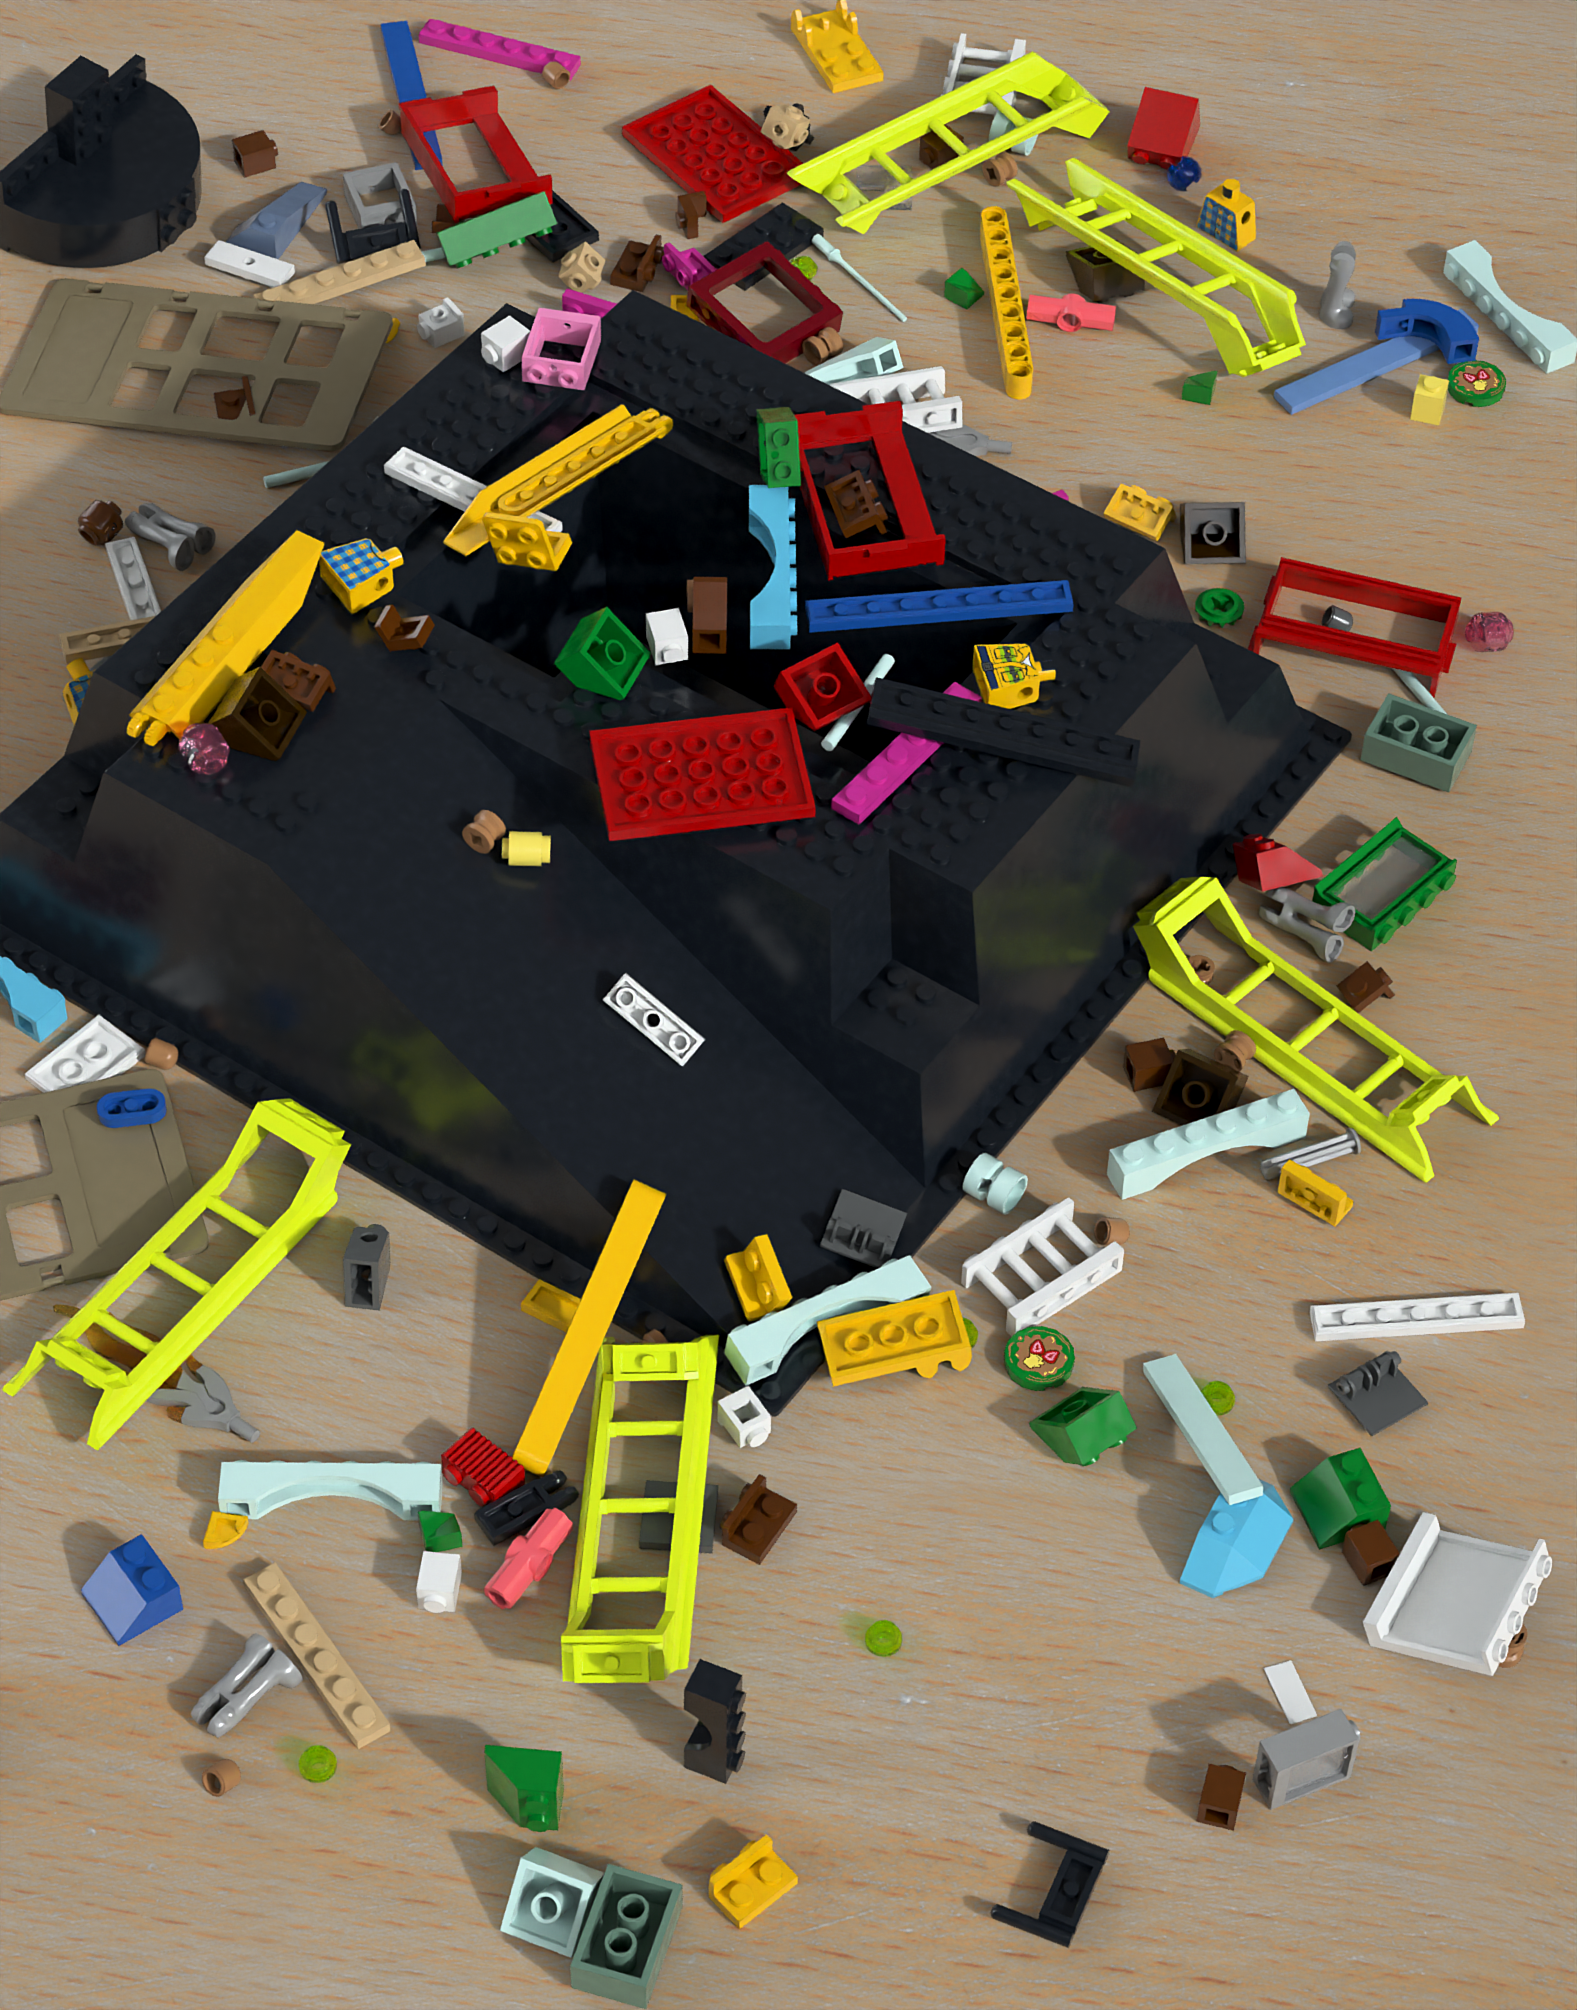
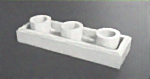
M218 240L205 256V265L241 276L247 280L268 285L271 288L286 284L295 273L293 264Z
M627 973L620 978L603 999L681 1066L685 1065L705 1041L699 1033ZM654 1013L659 1016L660 1023L658 1026L649 1024L648 1016Z

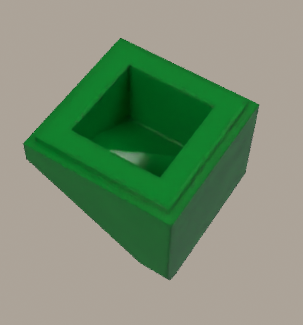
M960 268L945 281L944 298L965 309L971 307L984 296V290L963 268Z
M1209 371L1187 377L1183 384L1181 400L1210 405L1216 387L1218 371Z
M418 1511L419 1527L426 1551L441 1552L463 1547L462 1534L455 1514Z

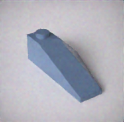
M301 181L239 224L226 242L279 260L325 197L327 189Z

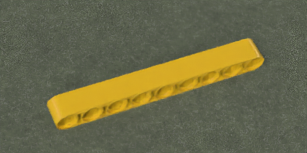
M989 206L981 212L980 241L1005 391L1010 398L1021 400L1031 395L1033 363L1007 213L1001 207Z
M635 1179L627 1192L512 1455L513 1460H517L519 1464H522L525 1470L541 1477L544 1476L666 1196V1193Z

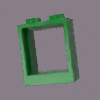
M789 407L757 409L760 474L767 487L801 486L797 419Z

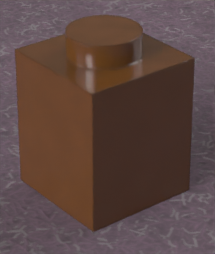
M944 124L962 143L964 142L963 136ZM933 130L920 137L919 160L931 169H935L960 156Z
M264 130L232 139L234 162L245 178L276 168L275 156H278V149L273 139L270 140Z
M1164 1037L1125 1045L1123 1068L1133 1092L1163 1086L1176 1056L1173 1049L1169 1050Z
M1379 1520L1368 1524L1359 1523L1350 1528L1345 1534L1342 1553L1362 1585L1366 1586L1388 1577L1400 1553Z
M1209 1764L1196 1822L1234 1831L1246 1772L1238 1771L1229 1765L1217 1766Z

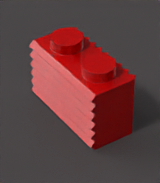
M471 1427L441 1454L442 1473L445 1479L454 1486L462 1485L468 1490L472 1500L479 1506L488 1505L525 1485L523 1465L519 1464L517 1460H513L511 1456H508L496 1444H492L490 1439H486L474 1427Z

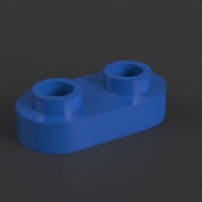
M156 1089L109 1093L104 1095L97 1103L99 1121L109 1128L153 1124L160 1121L167 1112L165 1097Z

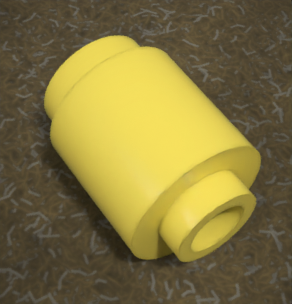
M509 831V838H502V859H509V866H541V863H550L551 836L542 835V832Z

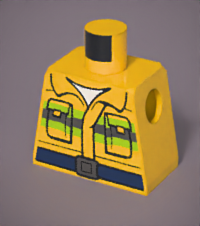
M1026 644L974 645L973 672L983 702L986 704L1011 709L1033 703L1038 699L1040 682L1055 680L1056 673L1053 660L1035 662L1030 646Z

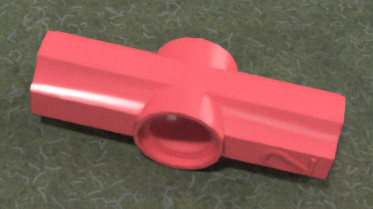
M1074 293L1064 295L1061 299L1030 295L1026 319L1055 323L1066 332H1075L1081 327L1113 331L1116 306L1085 302L1083 297Z
M555 1507L554 1509L547 1508L525 1537L519 1535L514 1539L506 1552L504 1563L484 1587L485 1595L494 1605L501 1609H511L533 1580L538 1582L546 1575L552 1564L553 1554L573 1530V1522L568 1519L564 1512Z

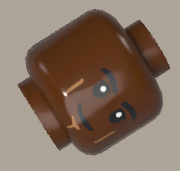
M101 500L93 501L78 518V532L87 542L94 546L97 544L105 545L123 528V520L120 516L122 514L121 509L112 501L107 503Z

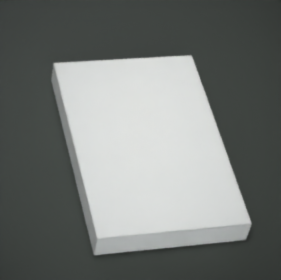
M98 1014L24 1073L25 1079L45 1093L116 1077L125 1073L145 1057L146 1051L142 1046Z

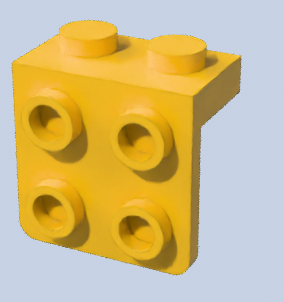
M486 512L482 518L498 563L557 571L572 544L568 533L547 531L544 524L538 519Z

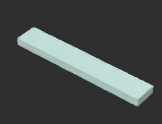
M1174 1354L1143 1363V1373L1227 1503L1232 1505L1263 1496V1485L1178 1356Z

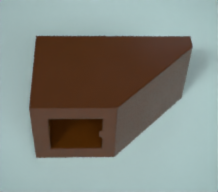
M693 577V653L726 654L727 577Z

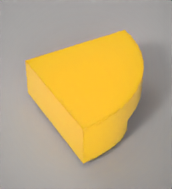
M212 1511L203 1539L204 1549L222 1548L238 1540L248 1527V1516Z

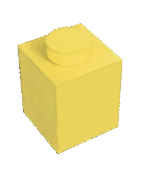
M1420 374L1414 394L1410 420L1439 426L1445 407L1449 380Z

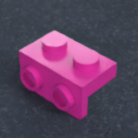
M670 242L664 244L663 266L687 290L691 284L716 271L694 247L679 252Z

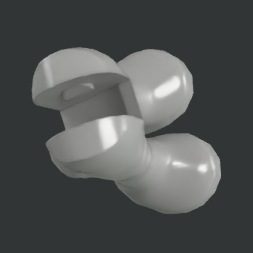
M1341 241L1330 253V277L1320 301L1321 308L1319 312L1320 319L1326 325L1335 329L1348 328L1352 325L1354 317L1352 310L1349 308L1354 305L1355 294L1346 286L1354 272L1356 253L1350 242Z
M154 503L140 505L139 513L132 511L125 518L126 526L133 533L165 546L168 549L169 563L180 571L186 570L191 565L194 559V551L204 555L212 549L215 543V532L212 528L202 523L188 522L172 516Z
M1283 887L1265 892L1266 896L1283 903L1284 906L1282 912L1261 905L1258 915L1262 919L1310 943L1318 957L1330 963L1337 959L1343 948V938L1336 933L1322 930L1298 919L1297 913L1317 921L1330 930L1343 932L1350 927L1354 920L1355 908L1353 905L1340 902L1332 906H1322Z
M257 1633L252 1634L245 1643L243 1655L222 1679L199 1698L198 1703L193 1707L191 1716L199 1725H203L211 1719L207 1732L219 1738L234 1728L269 1689L277 1684L290 1689L295 1688L303 1681V1677L297 1667L281 1650L275 1651L272 1644L265 1637ZM262 1667L241 1691L235 1693L247 1678Z

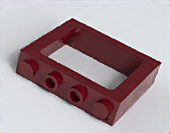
M768 241L688 287L686 306L703 323L785 364L803 354V341L811 336H817L818 332L822 329L831 327L837 333L840 332L843 311L840 307L822 293L817 285H814L806 278L798 267L791 264L783 256L782 252L775 249ZM762 267H765L814 314L769 342L760 341L713 296Z

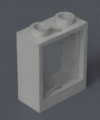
M1338 1709L1261 1740L1253 1781L1269 1809H1275L1351 1778L1358 1744L1361 1739L1358 1727L1354 1721H1348L1342 1709Z

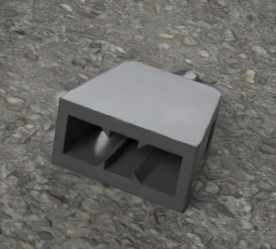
M371 1224L367 1228L356 1227L352 1232L343 1257L345 1307L380 1311L390 1270V1233L382 1225ZM370 1269L368 1281L362 1278V1273Z

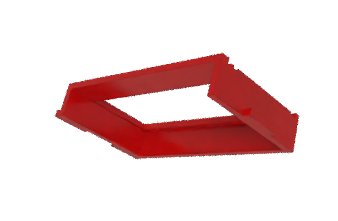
M494 85L462 91V95L435 100L429 97L399 103L401 133L455 223L459 222V218L461 220L474 218L541 191H545L549 204H552V176L549 174L538 177L498 113V91ZM474 123L510 182L458 192L422 132Z
M894 401L864 405L861 411L826 415L825 411L794 415L798 421L800 489L828 581L833 580V576L841 577L918 566L919 564L926 565L933 562L936 565H944L946 538L944 534L936 535L902 433L903 408L901 402ZM873 441L904 540L834 549L804 450Z
M1281 557L1276 575H1272L1263 603L1265 608L1259 626L1255 625L1248 650L1260 654L1264 639L1430 676L1432 680L1429 693L1435 698L1442 672L1449 673L1455 653L1456 644L1451 643L1457 624L1462 598ZM1283 586L1446 623L1438 652L1281 617L1273 615Z

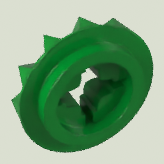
M1212 588L1202 592L1197 597L1195 612L1198 613L1199 620H1207L1209 626L1214 623L1219 624L1221 628L1226 623L1234 626L1237 620L1242 619L1244 602L1238 594L1231 590Z

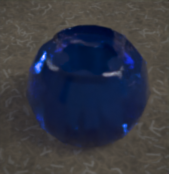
M1182 156V160L1176 166L1172 164L1168 168L1167 180L1170 186L1177 191L1186 192V188L1192 182L1197 183L1201 179L1202 168L1194 158Z

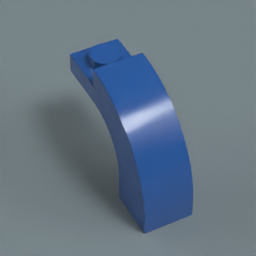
M1403 299L1401 308L1378 310L1375 328L1378 340L1407 336L1421 337L1432 341L1441 349L1447 364L1476 360L1479 343L1478 334L1471 322L1454 308L1426 299Z

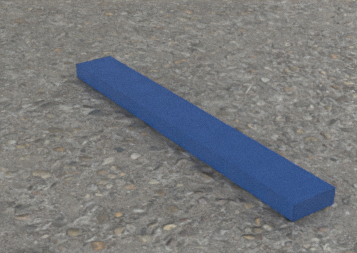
M408 21L380 24L398 103L427 98ZM435 130L422 132L443 166ZM410 148L415 170L423 169Z
M1068 580L807 600L805 601V611L810 633L1073 612V599Z

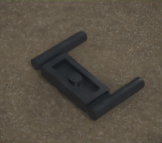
M401 189L398 192L404 223L380 225L350 230L342 233L336 202H326L325 208L338 264L353 261L412 240L416 242L421 250L408 189Z
M1033 1821L1027 1827L1029 1836L1067 1850L1041 1908L1039 1917L1036 1919L1000 1904H995L991 1908L990 1915L997 1921L1069 1948L1102 1873L1103 1866L1108 1859L1110 1850Z

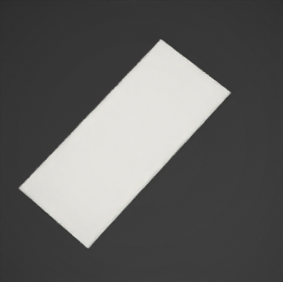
M1291 1660L1264 1668L1289 1724L1317 1716Z

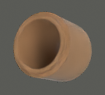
M549 62L543 68L542 76L544 80L555 89H561L568 84L570 72L558 62Z
M154 1038L147 1048L144 1057L145 1063L162 1070H169L178 1060V1050L173 1044Z
M1101 1217L1096 1222L1094 1234L1097 1242L1101 1245H1110L1114 1241L1122 1245L1130 1236V1228L1128 1223L1122 1218Z
M222 1759L205 1769L202 1773L204 1788L208 1793L216 1797L222 1796L236 1787L241 1780L239 1766L230 1759ZM216 1777L220 1781L221 1789L215 1786Z

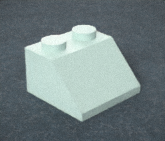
M538 1847L533 1848L520 1859L500 1931L572 1958L583 1933L604 1872Z

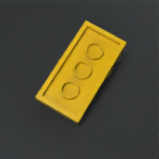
M837 0L835 10L802 17L800 9L792 11L791 30L832 93L883 81V70L858 34L855 12H850L847 15L846 0Z
M955 1290L817 1321V1328L833 1387L912 1368H917L918 1373L922 1377L932 1378L938 1371V1364L942 1361H950L954 1369L962 1371L969 1366L972 1359L971 1345Z

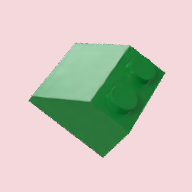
M605 607L580 620L554 664L576 687L622 700L626 697L651 653L611 610Z
M1081 1387L1029 1422L1031 1429L1064 1463L1077 1464L1082 1467L1095 1463L1100 1458L1099 1454L1106 1449L1123 1444L1127 1440V1435L1137 1429L1120 1391Z
M1361 1447L1327 1457L1290 1487V1493L1319 1550L1343 1543L1346 1532L1359 1523L1368 1524L1379 1520L1384 1530L1386 1529L1391 1504Z
M485 1745L487 1790L519 1827L528 1828L535 1832L558 1831L564 1794L562 1752Z

